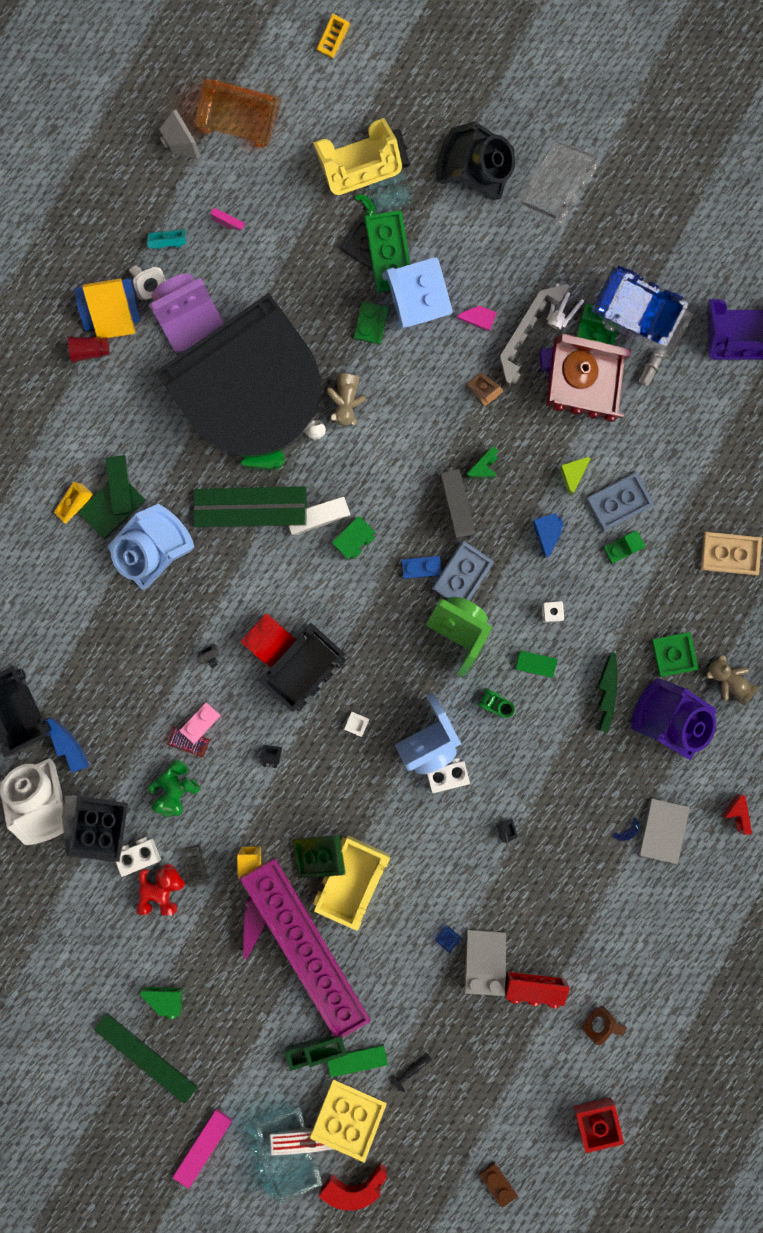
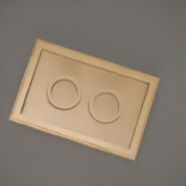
M704 532L700 570L758 576L762 537Z

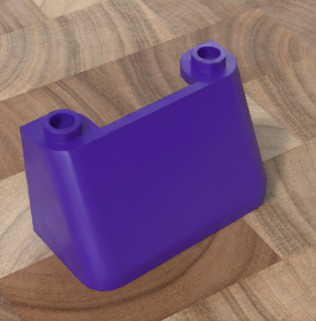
M709 299L707 314L708 352L710 358L714 360H763V310H727V304L724 300Z

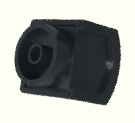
M476 121L453 127L446 136L438 156L436 180L441 184L461 180L492 200H499L502 198L506 181L511 177L515 168V149L505 137L495 135Z

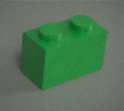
M358 516L332 542V545L348 561L351 558L355 560L362 552L360 549L364 545L369 546L374 541L375 531Z

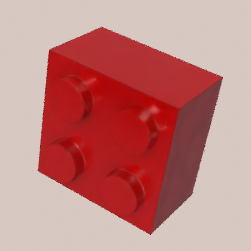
M611 1097L573 1106L585 1153L624 1145L616 1106Z

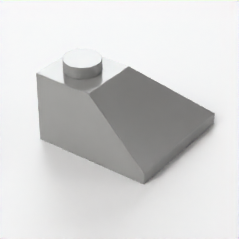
M174 110L160 128L162 134L160 137L161 142L165 148L169 147L172 153L196 159L200 158L194 138L177 110Z

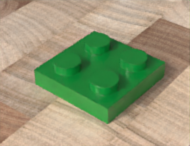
M691 632L651 640L659 677L698 670Z

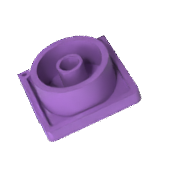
M180 274L164 281L152 292L154 302L149 306L176 353H183L224 324L201 278L195 280L191 274Z

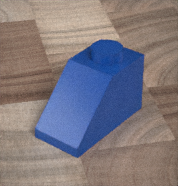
M556 513L532 522L544 558L551 555L564 527L561 517H557Z

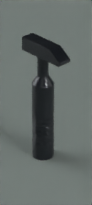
M427 1053L405 1071L404 1076L399 1080L395 1075L390 1079L399 1091L405 1092L401 1082L411 1078L433 1059Z

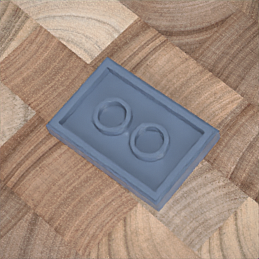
M637 472L586 498L603 532L654 506Z
M461 541L431 589L446 599L449 597H461L470 600L494 561L465 541Z

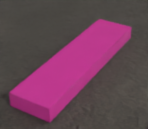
M216 1108L175 1172L173 1179L190 1188L231 1124L232 1118Z

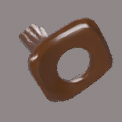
M604 1006L597 1007L583 1025V1031L596 1045L605 1043L612 1033L624 1035L627 1030L626 1026L616 1024L615 1018ZM596 1017H601L605 1025L603 1030L597 1033L593 1030L592 1023Z

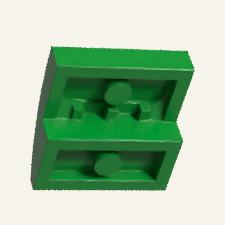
M585 303L576 337L614 345L622 313Z

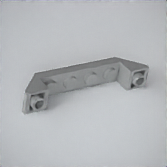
M568 284L541 290L500 355V363L507 387H510L512 383L516 384L521 376L519 374L520 367L508 360L512 361L518 352L516 347L519 343L523 344L528 335L526 334L529 327L533 328L538 319L535 317L538 311L542 312L547 305L545 300L559 307L569 291L570 286Z

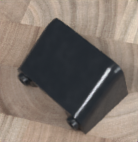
M12 666L0 672V743H4V747L0 748L4 757L20 753L49 737L50 731H52L48 721H44L25 681L26 674L24 670L17 666Z

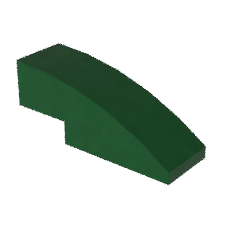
M341 1035L309 1040L285 1047V1055L290 1071L308 1065L310 1068L347 1055Z

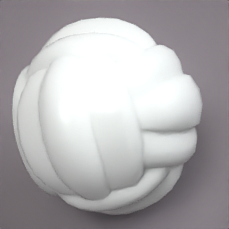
M313 420L305 433L309 438L317 440L324 436L326 428L322 421Z

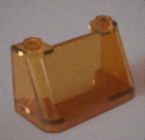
M203 79L195 126L200 127V131L211 134V130L250 139L254 142V146L265 148V145L268 146L270 144L282 98L215 79Z

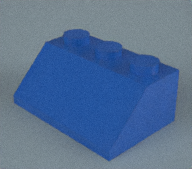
M131 278L124 279L122 283L133 323L141 322L133 281ZM83 287L74 288L84 330H95Z

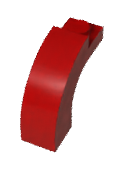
M380 1163L365 1182L355 1186L344 1184L331 1174L319 1189L318 1197L330 1206L341 1210L350 1211L367 1207L380 1196V1187L378 1185L382 1186L387 1178L386 1167Z

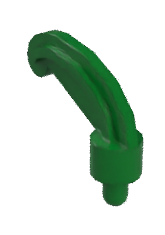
M361 194L355 196V200H361L367 208L365 215H373L375 213V205L371 199Z

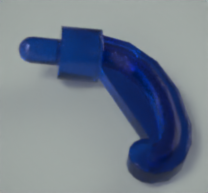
M633 818V823H631L632 829L620 835L615 832L613 834L614 838L619 841L634 838L639 832L637 818Z

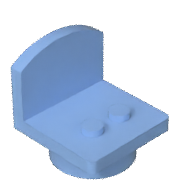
M431 258L398 269H387L382 273L384 281L388 280L399 321L396 322L398 330L452 313L450 299L437 258Z
M160 504L136 513L108 545L113 564L118 572L124 577L134 580L142 590L150 587L172 561L191 552L194 548L192 538L184 525L174 514Z
M433 692L426 695V698L438 722L395 745L407 771L414 769L418 774L432 773L449 764L456 756L457 750L455 747L461 744L445 711Z

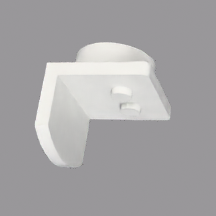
M46 759L36 765H20L9 772L4 780L0 782V795L7 828L25 845L41 843L64 833L62 822L64 800L55 763L51 759Z

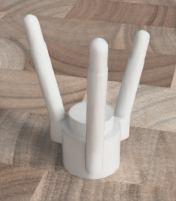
M567 292L559 310L554 312L555 305L551 303L547 324L557 330H561L562 327L565 328L568 321L584 303V300H580L565 318L566 315L562 312L570 296V293Z

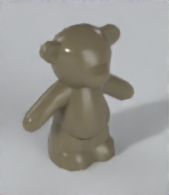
M348 373L336 374L337 391L335 392L330 387L326 390L329 397L338 405L334 410V414L330 415V420L335 421L339 425L357 424L352 408L366 400L364 395L354 399L359 384V376Z
M723 655L710 664L706 674L707 679L713 678L721 682V698L723 701L729 699L730 691L741 705H745L759 689L758 686L751 684L744 677L740 676L749 673V668L742 667L731 670L729 664L726 663V657Z

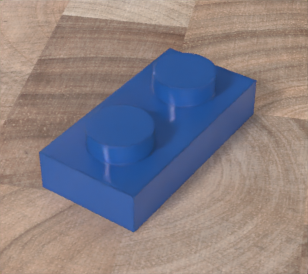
M440 556L403 559V579L439 576L441 574Z

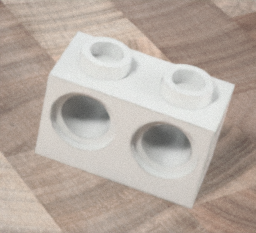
M455 758L443 768L427 774L432 793L470 784L464 760L460 761L459 758ZM455 767L462 769V775L458 778L453 777L451 774ZM434 773H443V780L435 782L433 780Z
M146 837L135 841L136 845L130 848L128 844L122 846L120 862H116L121 877L161 860L153 838L149 840ZM142 847H147L150 850L149 857L142 855ZM125 854L131 856V864L124 862L123 857Z

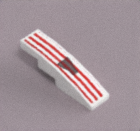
M300 1128L269 1134L271 1155L332 1150L333 1148L310 1139L313 1128Z

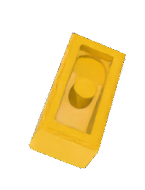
M73 482L54 513L66 524L93 494L83 484Z

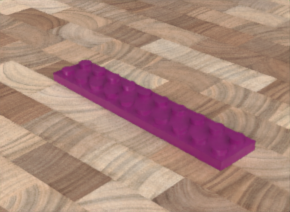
M274 857L242 875L240 880L334 1036L341 1035L344 1038L371 1022L369 1015L276 858Z

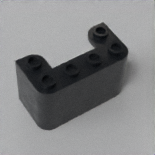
M312 623L304 629L303 635H300L282 657L271 666L270 671L266 674L264 673L258 680L292 712L296 710L298 712L307 705L305 700L310 695L314 697L321 689L318 686L322 681L326 683L334 675L332 670L335 667L340 668L346 662L344 658L346 654Z

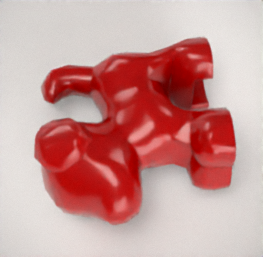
M171 864L163 865L157 871V883L155 884L146 880L149 872L148 869L140 870L138 876L140 883L138 890L139 901L136 907V914L148 915L149 912H152L153 907L148 901L159 903L161 915L169 916L177 913L176 903L171 902L169 899L170 892L183 889L185 881L179 876L174 866Z

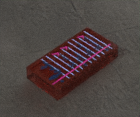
M174 726L167 745L204 757L211 739L202 736L193 744L180 733L181 728Z

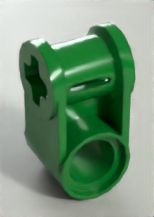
M485 688V694L477 705L500 717H511L515 712L513 703ZM503 704H508L511 707V712L508 715L501 713L500 708Z

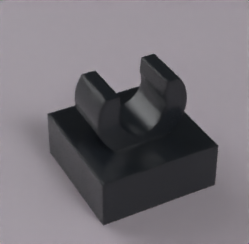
M216 644L198 652V658L202 664L208 661L211 668L218 665L216 657L219 656V650Z
M263 745L260 755V762H263V767H266L267 763H273V767L277 768L281 759L282 747Z

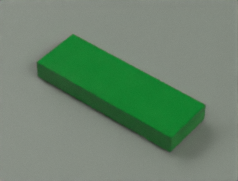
M384 1044L349 1051L346 1056L328 1061L330 1077L388 1065Z

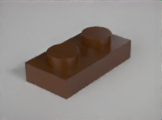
M495 1161L479 1172V1176L502 1208L518 1197V1194Z

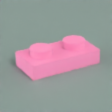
M205 703L181 728L180 733L195 744L221 716L210 705Z

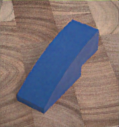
M54 718L47 719L52 729L50 735L57 756H66L71 773L90 767L86 755L73 735Z

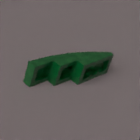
M614 652L608 654L596 689L603 691L597 709L604 712L597 730L606 733L609 731L617 696L618 671L616 653Z

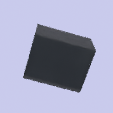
M513 819L496 823L501 842L507 843L518 837Z

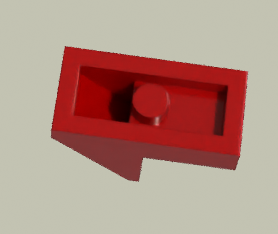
M736 794L721 817L731 818L737 816V819H735L736 830L743 835L752 834L746 796Z

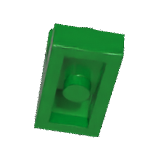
M493 446L467 473L466 477L468 479H495L497 475L487 465L492 466L498 459L496 455L499 451Z
M636 530L603 547L611 564L646 546Z

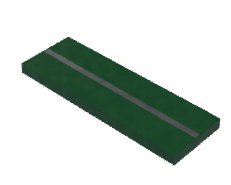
M307 487L194 489L195 528L306 526Z

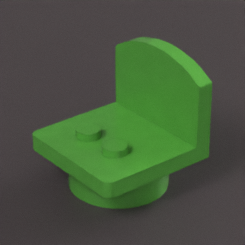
M449 597L446 601L440 599L426 625L468 649L456 672L457 676L464 678L476 660L493 627L486 624L488 617L479 606L461 597Z

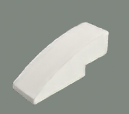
M345 497L308 508L306 526H289L291 534L299 535L350 516Z

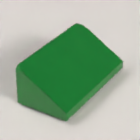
M520 650L515 670L553 678L558 659Z

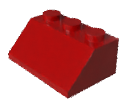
M506 971L504 996L505 999H508V1002L519 1004L520 1001H525L533 1006H539V1003L547 1004L551 1008L565 1006L570 987L564 978Z

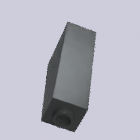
M454 467L444 469V472L440 474L454 542L472 539L476 533L460 469L455 470Z

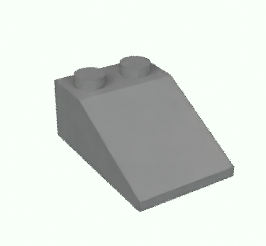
M467 930L464 975L465 993L504 996L506 932Z

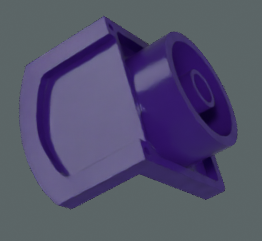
M656 678L645 689L635 706L631 729L660 742L682 757L690 760L695 752L704 749L713 738L716 729V709L686 688Z

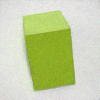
M586 457L564 464L559 468L569 495L575 492L591 458Z

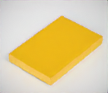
M121 278L83 285V291L97 337L112 338L135 334V327Z

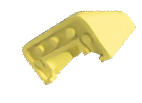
M384 118L370 124L368 128L369 138L336 150L328 139L313 142L315 152L332 193L341 195L399 174L402 169V162L397 140Z

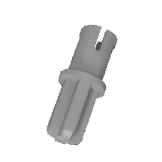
M653 350L648 363L644 365L645 369L639 379V383L642 386H649L654 374L659 371L658 366L665 356L664 352L659 354L660 350Z

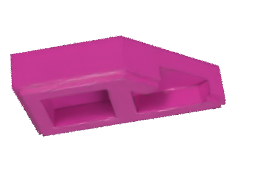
M213 208L211 212L213 221L229 229L242 230L245 225L244 222L216 208Z
M477 306L458 314L457 319L490 331L497 312Z

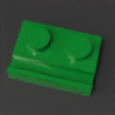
M362 301L354 339L381 345L389 307Z

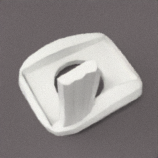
M135 265L129 269V272L134 277L133 286L140 300L152 298V292L144 289V282L148 278L156 279L157 287L166 281L159 267L142 271L141 268Z

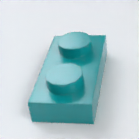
M186 229L148 233V249L186 245Z

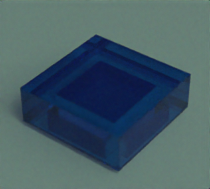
M446 925L435 938V941L450 953L462 937L449 925Z

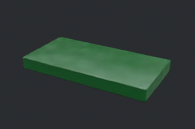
M402 210L364 216L377 293L391 291L388 280L384 281L382 273L384 271L411 265Z

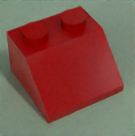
M266 613L240 642L271 668L296 639Z

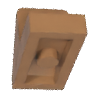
M482 373L467 383L469 389L484 406L495 400L503 392L497 383Z

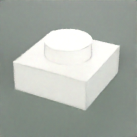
M351 712L344 730L362 737L369 719Z

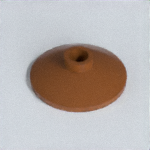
M578 350L567 356L564 361L563 372L570 385L578 389H585L595 383L599 368L596 359L590 353Z

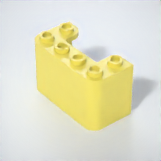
M347 835L346 838L342 837L341 851L343 853L346 874L324 877L322 882L325 885L322 892L318 891L313 905L316 906L315 912L358 931L363 914H365L379 879L384 872V868L390 860V854Z

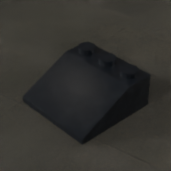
M65 795L62 822L66 856L120 862L128 803L77 795Z

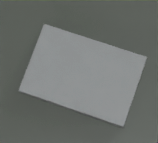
M651 798L639 855L678 864L690 807Z

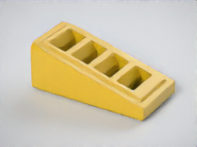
M332 13L316 50L334 58L350 27V23ZM334 24L342 27V29L339 30L333 26ZM331 30L338 33L339 36L336 37L330 34ZM329 37V38L335 40L336 43L333 44V43L327 41V38ZM324 44L332 47V51L324 48Z

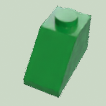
M279 451L267 456L246 457L241 461V464L247 469L272 471L273 469H280L285 464L286 458Z
M144 987L141 990V996L159 1016H165L166 1019H175L177 1016H180L182 1012L183 988Z

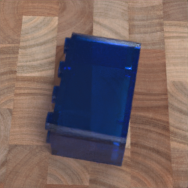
M619 265L617 268L613 267L591 311L644 338L667 347L689 303L683 301L684 297L680 294L672 293L666 289L662 292L658 290L659 285L650 281L648 284L643 282L644 278L637 275V272Z

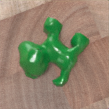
M175 759L168 769L162 772L157 780L148 787L151 794H154L155 790L160 786L164 789L165 794L152 803V810L166 818L182 814L184 807L180 801L181 796L186 792L196 794L201 790L199 784L193 779L190 781L189 777L184 778L182 781L178 779L179 775L189 772L184 762Z

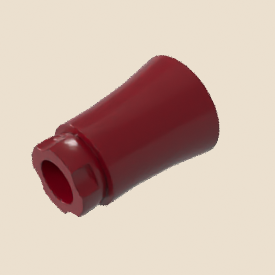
M68 336L71 363L110 356L108 337Z

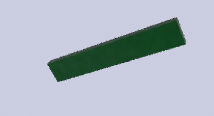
M109 1013L105 1015L94 1029L184 1104L198 1088L197 1085Z

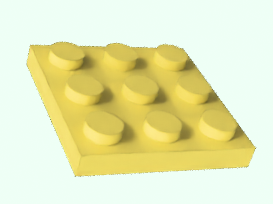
M332 1080L309 1138L365 1163L387 1103Z

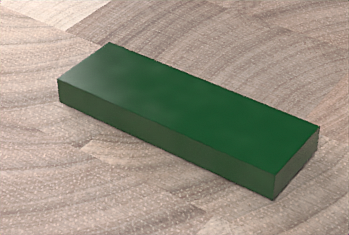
M126 456L106 458L113 515L133 513Z

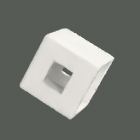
M562 601L541 604L543 623L564 620ZM551 608L557 609L556 615L550 613Z

